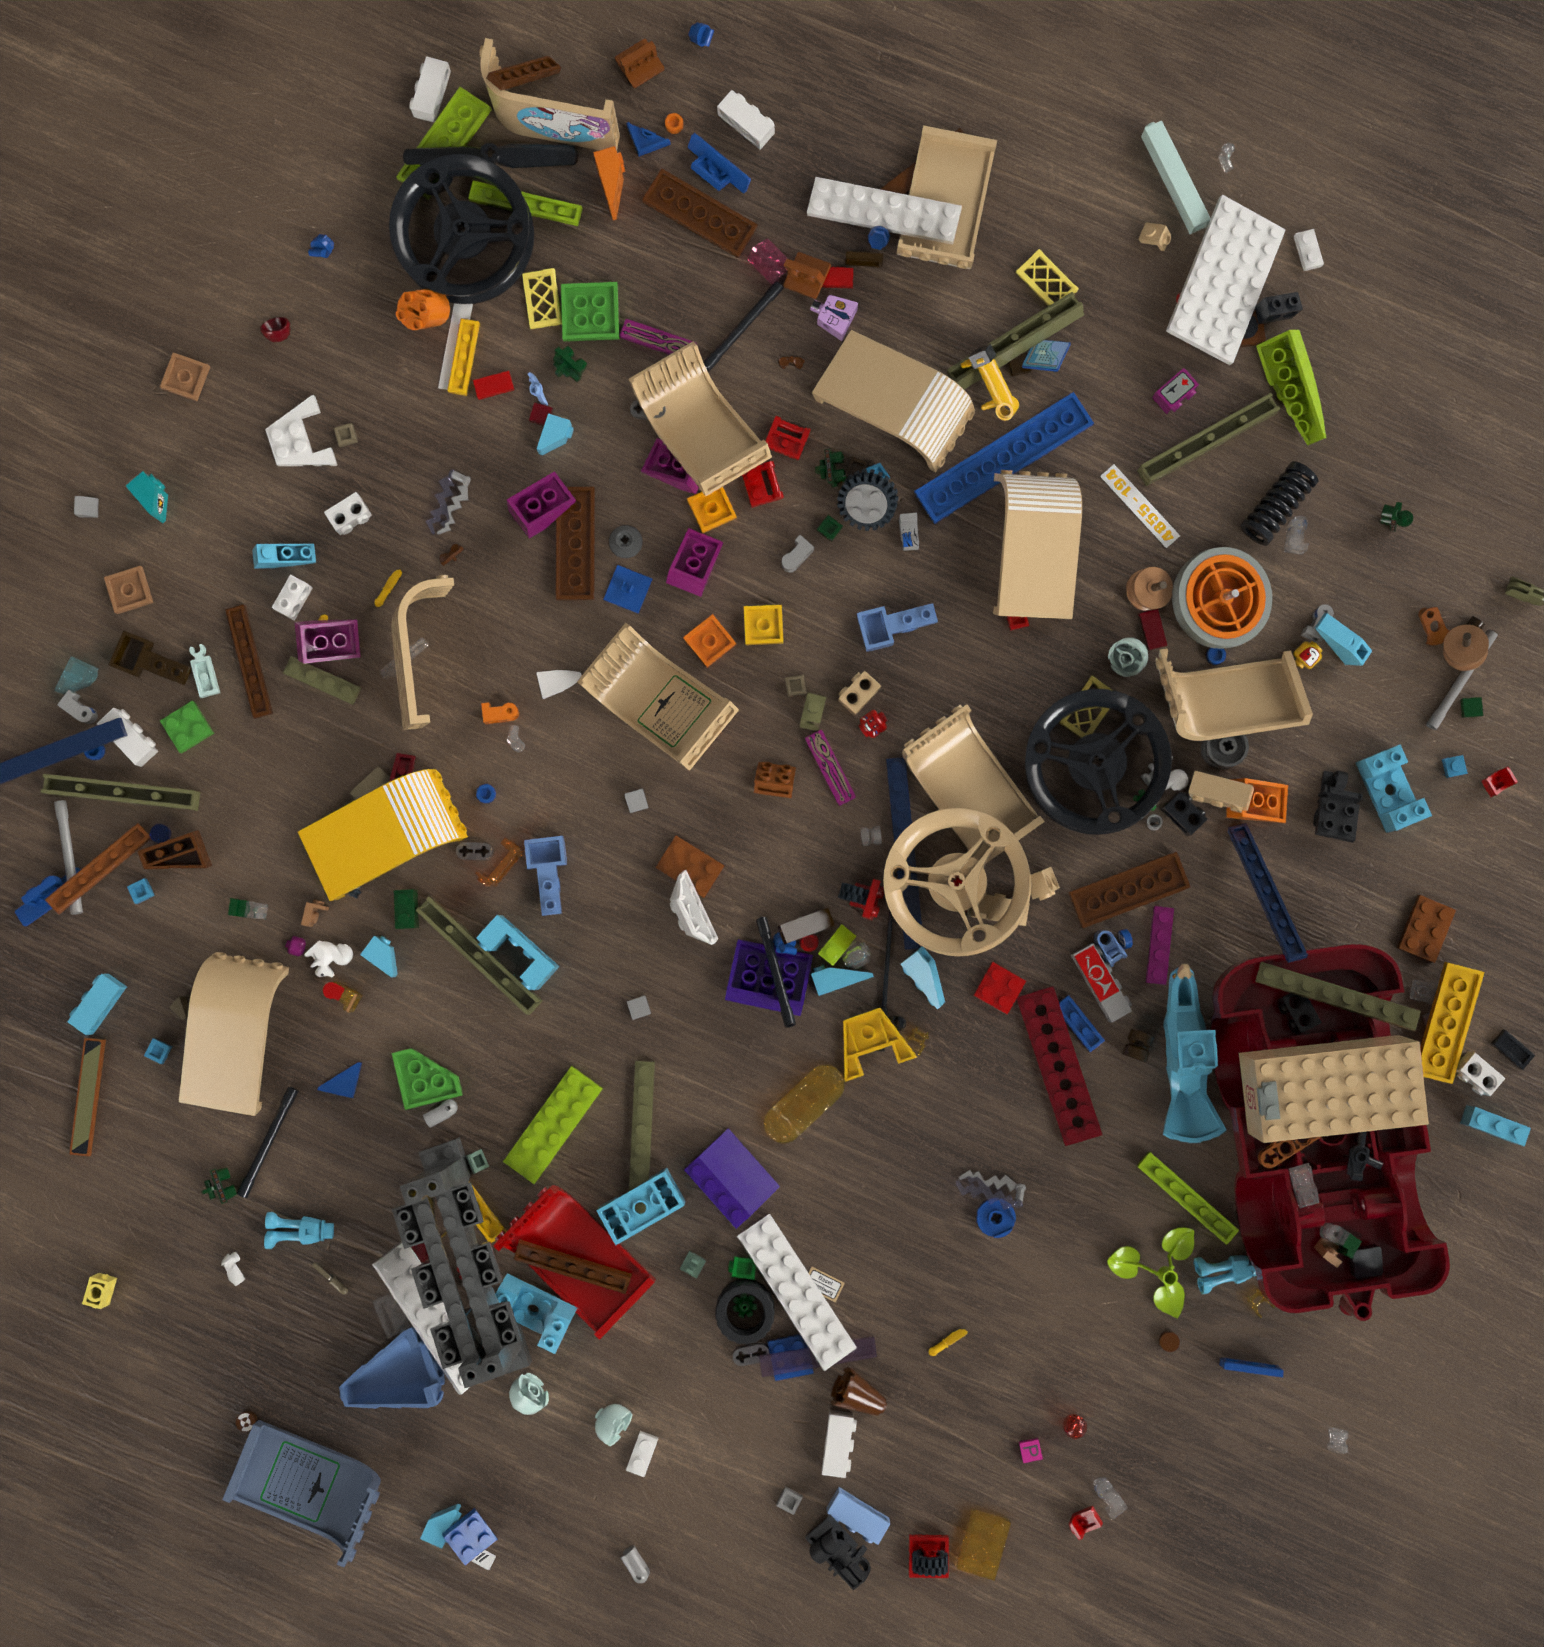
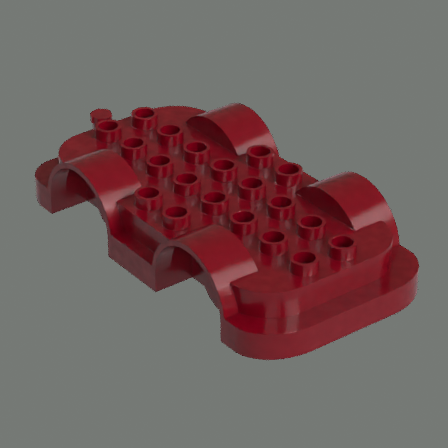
M1360 944L1306 950L1307 958L1287 963L1283 953L1242 960L1226 969L1214 985L1212 994L1214 1014L1211 1018L1210 1030H1215L1218 1066L1214 1068L1223 1101L1231 1112L1240 1171L1236 1174L1235 1178L1237 1219L1243 1244L1249 1260L1256 1270L1258 1286L1262 1295L1282 1311L1302 1313L1329 1309L1334 1305L1333 1295L1342 1294L1338 1305L1340 1311L1360 1321H1366L1372 1316L1371 1305L1375 1289H1380L1382 1294L1392 1299L1426 1295L1438 1290L1445 1283L1450 1270L1447 1243L1435 1237L1430 1230L1419 1203L1415 1181L1417 1155L1431 1152L1427 1125L1366 1131L1365 1147L1370 1150V1157L1383 1162V1165L1379 1170L1366 1164L1363 1170L1362 1181L1351 1180L1350 1176L1346 1174L1349 1149L1353 1145H1357L1358 1132L1322 1136L1277 1166L1266 1168L1259 1163L1258 1154L1269 1146L1271 1142L1263 1143L1248 1134L1239 1053L1391 1036L1388 1023L1312 999L1309 1000L1322 1023L1296 1035L1295 1032L1289 1029L1286 1015H1283L1278 1008L1279 1003L1277 999L1289 994V992L1255 982L1260 963L1264 962L1386 1001H1391L1394 994L1404 992L1399 966L1384 951ZM1290 998L1289 1005L1295 1009L1297 1003L1293 998ZM1300 1016L1299 1023L1302 1026L1306 1025V1019ZM1307 1138L1297 1140L1300 1143H1303L1306 1141ZM1282 1143L1280 1145V1151L1282 1153L1289 1152V1143ZM1276 1151L1273 1155L1265 1154L1266 1159L1264 1160V1162L1266 1161L1271 1163V1157L1276 1155L1279 1158L1280 1155H1278ZM1340 1231H1346L1362 1241L1360 1246L1376 1244L1381 1248L1383 1273L1379 1276L1357 1279L1351 1274L1350 1258L1338 1253L1337 1256L1342 1263L1337 1268L1323 1258L1314 1246L1325 1233H1329L1336 1239Z

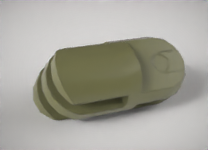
M1514 576L1510 578L1507 590L1505 591L1506 595L1533 605H1544L1543 589Z

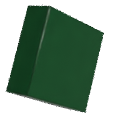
M827 515L816 531L832 542L843 528V525Z
M1482 697L1460 699L1462 718L1484 716Z

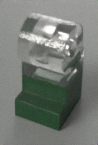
M230 898L228 915L266 920L269 904Z
M1325 1223L1320 1228V1235L1324 1240L1339 1246L1337 1250L1339 1254L1351 1259L1353 1258L1362 1241L1338 1225Z

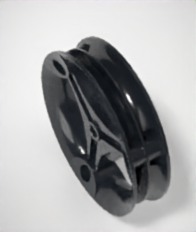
M451 154L426 162L412 172L403 182L392 204L389 232L397 259L418 286L422 289L428 288L434 292L446 295L449 303L465 305L491 300L512 287L521 277L529 263L534 246V224L530 209L519 187L510 175L489 160L467 154ZM462 176L475 177L494 185L503 193L512 207L513 213L509 220L489 219L478 205L469 201H458L449 189L453 178ZM439 178L437 183H432L434 179ZM445 190L452 203L444 206L438 195ZM424 194L434 195L440 210L434 223V236L438 249L430 264H420L409 240L411 215L417 202ZM491 228H505L507 233H491ZM517 228H523L521 233L514 234ZM511 241L513 243L512 251L507 260L496 272L487 278L468 284L449 283L446 279L450 270L460 259H469L477 256L486 248L488 243ZM445 254L449 255L442 269L439 270L438 266ZM431 276H437L435 281L429 282Z
M1108 689L1079 691L1060 699L1049 707L1039 718L1030 734L1025 756L1027 783L1039 807L1047 816L1061 826L1078 833L1090 835L1119 832L1142 820L1162 797L1170 778L1172 765L1169 739L1156 715L1134 697ZM1102 707L1124 713L1125 722L1110 735L1102 733L1089 734L1079 739L1074 745L1051 742L1049 734L1062 719L1076 711ZM1136 716L1141 717L1143 724H1134L1133 718ZM1128 726L1133 733L1120 744L1115 738ZM1137 734L1147 735L1154 756V769L1150 784L1143 796L1130 808L1121 807L1117 799L1116 784L1122 779L1127 767V757L1124 749ZM1043 744L1046 747V751L1044 753L1036 752V745ZM1051 747L1070 752L1068 759L1049 755ZM1094 758H1097L1099 761L1102 760L1100 767L1092 763L1095 760ZM1046 760L1066 765L1072 778L1079 786L1096 793L1102 808V813L1098 818L1076 814L1062 806L1052 796L1042 774L1041 765ZM1110 789L1115 807L1107 809L1102 791ZM1116 813L1119 816V821L1116 823L1109 821V814Z

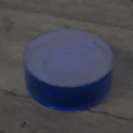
M156 824L150 830V837L154 842L162 843L170 839L171 830L164 824Z

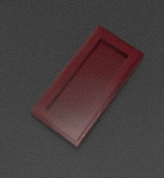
M1155 609L1139 613L1147 650L1150 651L1168 646L1159 610Z

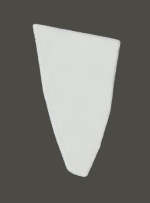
M568 670L537 672L542 698L545 699L573 686L582 676L581 673Z

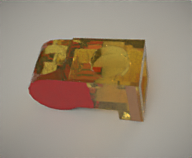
M328 982L323 987L324 996L345 1004L343 1010L349 1013L355 1011L363 996L339 982Z

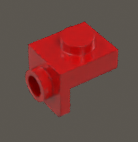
M1508 766L1493 772L1481 781L1490 797H1494L1506 788L1518 783Z
M1093 1505L1073 1513L1069 1521L1070 1530L1076 1535L1078 1540L1083 1539L1085 1533L1100 1528L1103 1524Z

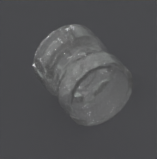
M874 826L871 829L867 827L860 828L862 847L873 843L875 845L882 844L880 826Z
M1329 1428L1328 1436L1330 1441L1327 1443V1450L1335 1453H1347L1348 1445L1346 1440L1348 1439L1349 1432L1340 1428Z

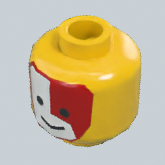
M1313 641L1303 642L1293 652L1295 664L1300 669L1303 667L1312 669L1322 659V649Z

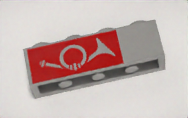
M1090 943L1070 954L1108 1022L1112 1023L1132 1012L1130 1008L1132 1004L1129 998L1123 996L1120 991L1122 986L1117 979L1112 977V968L1108 962L1104 963L1101 957L1103 953L1098 945L1095 946L1094 943Z

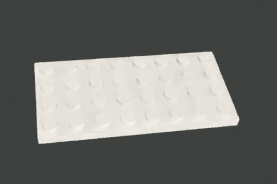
M1224 195L1220 196L1166 332L1231 365L1246 332L1285 229Z

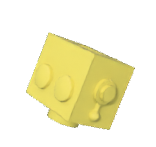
M101 1273L91 1276L82 1304L98 1309L110 1305L117 1278Z

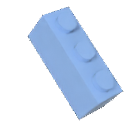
M838 1487L827 1506V1514L831 1515L837 1522L844 1523L849 1531L853 1533L858 1532L863 1535L862 1538L871 1544L874 1542L878 1545L890 1526L889 1517Z

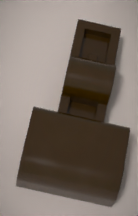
M123 630L108 666L140 678L144 669L185 686L192 668L151 652L154 645L153 642Z

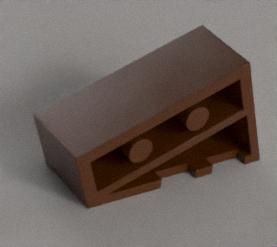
M199 830L137 851L144 869H188L212 866Z

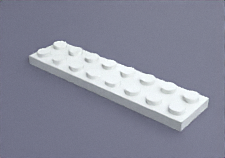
M815 177L807 216L867 228L883 226L888 232L953 245L962 206Z
M770 1214L737 1236L823 1371H826L857 1348Z
M401 1241L372 1265L457 1393L463 1394L468 1388H464L458 1369L462 1363L443 1369L430 1331L432 1327L449 1320L444 1303L423 1309L411 1272V1268L422 1263L411 1247L404 1249Z

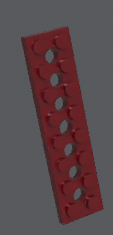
M1054 986L1017 997L1065 1146L1103 1135ZM1038 1005H1044L1047 1009L1046 1014L1043 1016L1037 1015L1035 1008ZM1049 1023L1052 1025L1053 1030L1050 1034L1042 1032L1041 1027L1043 1024ZM1050 1042H1056L1059 1045L1057 1052L1052 1053L1047 1049ZM1058 1060L1065 1063V1068L1062 1071L1054 1069V1063ZM1063 1079H1068L1071 1082V1087L1067 1090L1060 1087V1082ZM1075 1098L1077 1100L1076 1107H1067V1099ZM1076 1116H1080L1083 1119V1124L1080 1127L1072 1124V1120Z

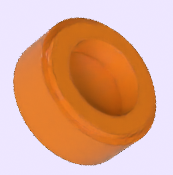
M677 113L669 114L665 118L666 130L671 134H677L682 131L684 126L683 118Z

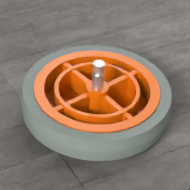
M1230 547L1212 548L1198 553L1180 569L1173 585L1172 606L1179 625L1191 639L1210 648H1233L1254 638L1265 626L1272 608V589L1264 569L1249 554Z

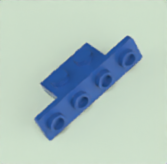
M696 133L692 134L688 149L699 158L692 162L691 169L718 191L731 183L742 193H745L751 178Z
M78 867L75 868V869H76V873H78V872L81 870V869L78 868ZM54 875L48 876L42 880L40 885L30 888L26 895L21 897L24 905L15 910V914L23 926L30 925L52 909L45 899L67 882L66 875L62 878Z

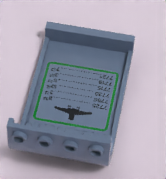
M258 1420L251 1428L222 1500L228 1503L236 1500L331 1540L341 1549L343 1554L338 1560L337 1565L345 1567L355 1557L357 1552L354 1549L357 1542L360 1543L365 1532L362 1530L363 1525L368 1523L372 1515V1511H370L371 1505L376 1504L380 1492L377 1490L381 1480L373 1469L356 1459Z

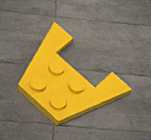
M881 1008L843 1020L845 1082L864 1075L858 1059L861 1055L892 1045L898 1064L917 1058L916 1054Z

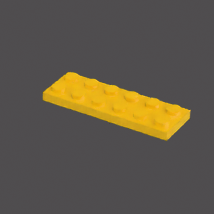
M1444 962L1420 1046L1423 1077L1453 1084L1485 972Z

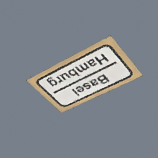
M811 1267L809 1275L822 1295L836 1302L845 1283Z

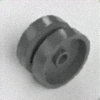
M1246 735L1204 740L1200 747L1201 756L1205 763L1212 768L1219 770L1229 769L1241 763L1247 756L1249 750L1248 739Z

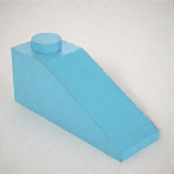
M824 965L814 968V973H811L818 996L874 977L873 973L825 968Z

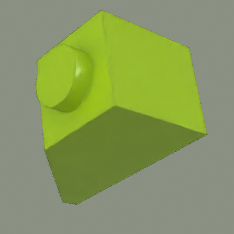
M841 924L819 951L818 955L834 966L856 938V935Z

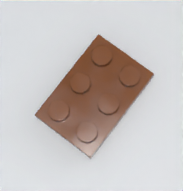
M675 836L656 868L676 881L679 874L687 870L697 894L705 898L723 870L724 865L678 836Z
M1418 895L1397 949L1430 963H1435L1456 910Z

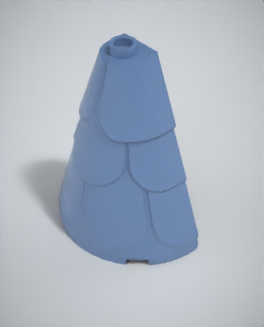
M412 1327L404 1330L387 1347L381 1349L367 1364H363L339 1387L340 1398L345 1407L373 1409L379 1407L430 1408L438 1405L443 1398L444 1392L441 1391V1385L445 1384L443 1370L415 1328Z

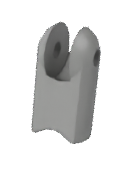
M447 1099L439 1107L424 1114V1120L431 1128L454 1115L458 1110V1105L453 1099Z
M634 1545L623 1551V1557L620 1558L632 1575L633 1580L637 1583H644L649 1577L650 1570Z

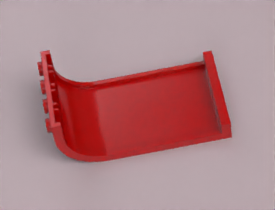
M552 1185L549 1189L544 1187L537 1194L539 1199L535 1203L531 1201L523 1209L525 1213L522 1217L516 1216L509 1223L511 1228L507 1232L502 1230L495 1238L497 1242L493 1247L498 1252L502 1248H506L515 1253L519 1240H523L631 1273L632 1276L626 1294L529 1265L565 1302L577 1307L576 1313L595 1331L594 1335L600 1340L655 1283L656 1279L620 1243L615 1245L608 1231L570 1194L556 1185Z

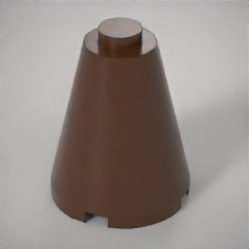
M846 1367L842 1370L845 1372L844 1375H838L831 1390L830 1396L833 1397V1401H830L831 1404L878 1416L880 1413L882 1414L887 1407L886 1398L853 1369Z

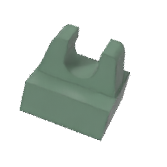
M689 1251L680 1270L697 1278L706 1259Z

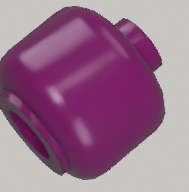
M292 936L291 940H287L285 945L288 948L287 953L297 957L301 956L306 946L305 939Z

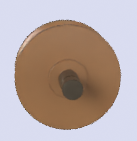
M1148 567L1132 574L1127 582V597L1130 603L1141 611L1161 608L1172 597V580L1168 573L1161 568Z
M1460 625L1453 628L1444 639L1443 656L1449 666L1460 671H1470L1478 668L1487 658L1489 648L1488 637L1482 629L1473 625Z

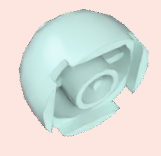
M1123 638L1114 643L1110 648L1108 659H1110L1112 664L1111 668L1118 675L1129 677L1137 675L1147 665L1148 651L1140 640Z
M531 1373L522 1374L512 1383L509 1398L513 1408L524 1415L535 1414L548 1404V1391L544 1392L541 1387L544 1384L537 1376Z
M611 1404L604 1409L601 1408L595 1416L597 1419L595 1432L598 1438L608 1446L614 1445L621 1438L618 1434L622 1430L626 1431L633 1416L631 1411L619 1404Z

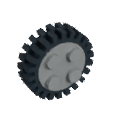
M862 469L861 473H859V470L855 471L854 475L850 474L847 480L845 479L839 491L837 506L841 508L840 514L845 515L844 520L846 522L848 520L851 521L849 525L852 527L854 524H857V529L861 530L862 526L865 527V531H869L870 527L873 530H877L878 526L880 528L884 527L885 523L888 524L891 518H893L897 508V488L894 489L895 484L893 481L889 483V477L886 475L883 478V473L880 471L878 475L874 474L875 470L873 469L869 473H867V469Z

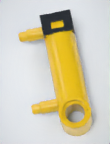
M990 343L974 350L969 359L961 363V368L964 369L973 366L974 369L978 368L992 397L991 401L981 405V409L984 411L996 407L995 412L998 418L1006 421L1011 419L1019 408V402L1012 396L994 359L996 353Z

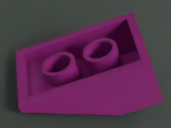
M657 438L641 472L675 488L696 494L699 487L662 440Z
M554 471L508 498L507 506L510 514L530 539L545 530L576 500Z
M688 528L669 569L666 583L701 597L723 542Z
M357 619L294 622L298 660L303 664L361 657Z

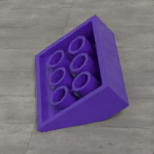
M738 939L725 1000L780 1012L781 1008L764 945ZM775 949L793 1015L801 1016L813 955L797 952L795 955L778 953Z
M729 1128L684 1168V1171L736 1229L780 1187Z

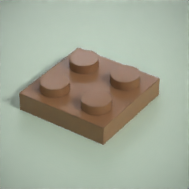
M172 353L160 388L198 401L210 366Z
M142 566L104 577L114 613L120 614L154 603Z

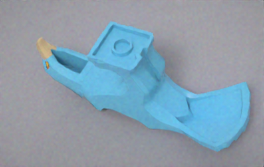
M1181 964L1180 967L1170 974L1167 1012L1163 1022L1166 1037V1069L1171 1089V1102L1165 1119L1163 1135L1169 1139L1181 1142L1201 1143L1202 1141L1219 1137L1227 1129L1207 1095V1075L1212 1072L1213 1068L1218 1066L1215 1030H1206L1200 1011L1194 972L1188 964Z

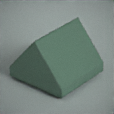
M482 1149L466 1155L473 1174L489 1167Z

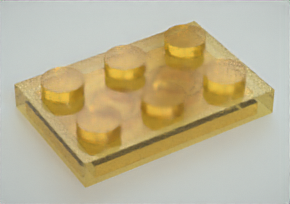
M972 1509L956 1568L995 1581L1011 1521Z

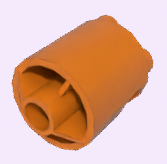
M428 288L404 292L398 301L396 317L411 330L441 326L449 317L450 305L446 295L434 292Z

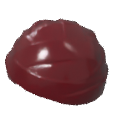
M285 317L269 319L260 326L262 335L274 343L282 342L290 335V322Z

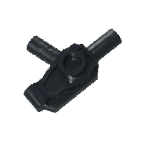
M1358 1132L1357 1145H1353L1349 1149L1346 1174L1350 1176L1351 1180L1362 1181L1363 1170L1366 1164L1379 1170L1382 1168L1383 1162L1370 1157V1150L1365 1147L1367 1132Z

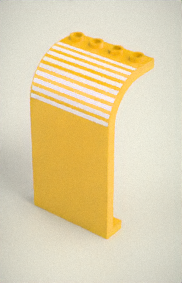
M436 769L413 772L388 782L298 831L329 901L345 897V894L422 853L447 843L462 841L468 838L466 827L461 823L458 817V810L452 804L450 793L444 787L442 776Z

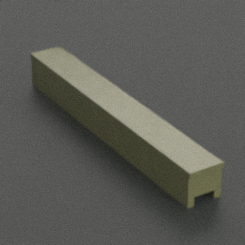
M1071 292L990 342L996 353L994 359L998 367H1002L1020 354H1023L1084 316L1083 303L1078 302L1074 293ZM969 356L947 369L948 377L964 390L982 379L978 368L974 369L973 366L961 368V363L969 359Z
M1269 393L1142 464L1137 472L1145 485L1152 484L1277 414L1280 407L1276 406L1273 401V395Z
M43 774L44 785L40 792L49 795L198 811L201 793L194 790Z
M429 896L416 909L431 926L526 1015H530L543 1001L532 990L524 987L521 983L522 980L491 951L482 949L478 945L480 941L432 896Z

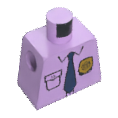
M829 295L825 304L814 300L810 310L819 314L817 324L821 328L843 341L857 312L858 303Z

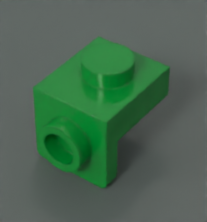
M734 1256L733 1261L729 1260L728 1272L731 1273V1277L755 1279L756 1265L752 1259Z

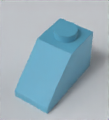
M548 414L537 446V451L540 455H544L566 444L567 439L571 438L573 434L570 420Z
M383 935L380 937L374 936L360 955L390 977H396L398 973L394 947L390 945L391 941Z

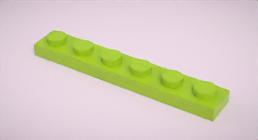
M478 181L472 182L469 201L513 211L507 198L494 185ZM521 192L532 216L574 226L579 225L582 213L581 205Z
M1148 1151L1136 1165L1224 1244L1227 1245L1239 1232L1231 1222L1151 1152Z

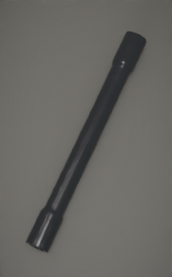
M775 281L748 314L703 361L708 372L720 361L725 352L767 305L784 289L778 281Z
M760 917L756 920L776 989L784 1027L790 1028L796 1025L795 1018L789 1004L771 938L767 917Z
M288 1086L251 1167L237 1191L239 1196L248 1198L260 1168L289 1108L299 1092L297 1089Z

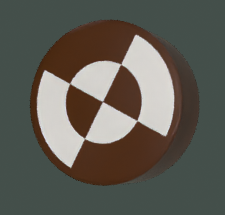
M252 1411L242 1412L236 1419L237 1428L241 1432L251 1431L253 1424L257 1422V1416Z

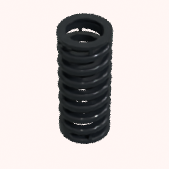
M1290 462L1285 469V473L1279 476L1278 481L1272 485V489L1268 490L1266 496L1260 500V504L1256 505L1253 512L1248 515L1247 520L1245 519L1240 525L1242 531L1254 542L1268 546L1274 538L1273 533L1280 531L1279 525L1286 524L1287 520L1285 517H1291L1293 515L1292 509H1298V502L1305 500L1304 494H1309L1312 490L1311 487L1314 488L1318 484L1317 475L1300 462ZM1248 527L1252 528V530H1253L1256 534L1253 535V534L1249 531Z

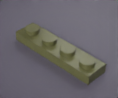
M292 656L283 672L287 676L354 705L361 690V687L308 663L303 664Z

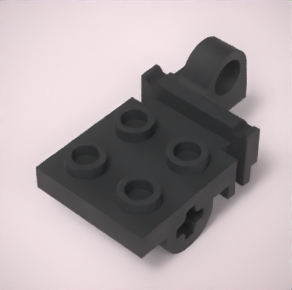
M1338 770L1334 773L1329 771L1323 772L1321 790L1318 794V797L1321 798L1317 800L1319 805L1314 814L1313 826L1316 827L1315 835L1353 843L1356 839L1360 807L1357 803L1362 800L1363 794L1344 790L1348 782L1347 772Z
M829 1515L805 1537L811 1544L810 1556L819 1564L827 1561L830 1565L828 1570L831 1571L833 1569L835 1571L833 1576L835 1577L839 1574L854 1591L865 1582L871 1571L870 1563L866 1558L862 1557L867 1551V1547L863 1544L856 1549L858 1544Z

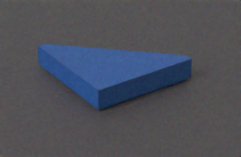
M630 122L626 123L639 157L671 145L669 139L662 138L644 128L641 129L634 126Z
M358 1062L319 1086L317 1090L354 1098L362 1062Z

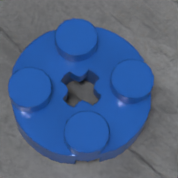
M989 1198L978 1207L976 1221L983 1233L994 1238H1001L1012 1231L1016 1221V1214L1013 1207L1004 1199ZM995 1212L996 1214H1001L998 1223L994 1220L991 1221Z

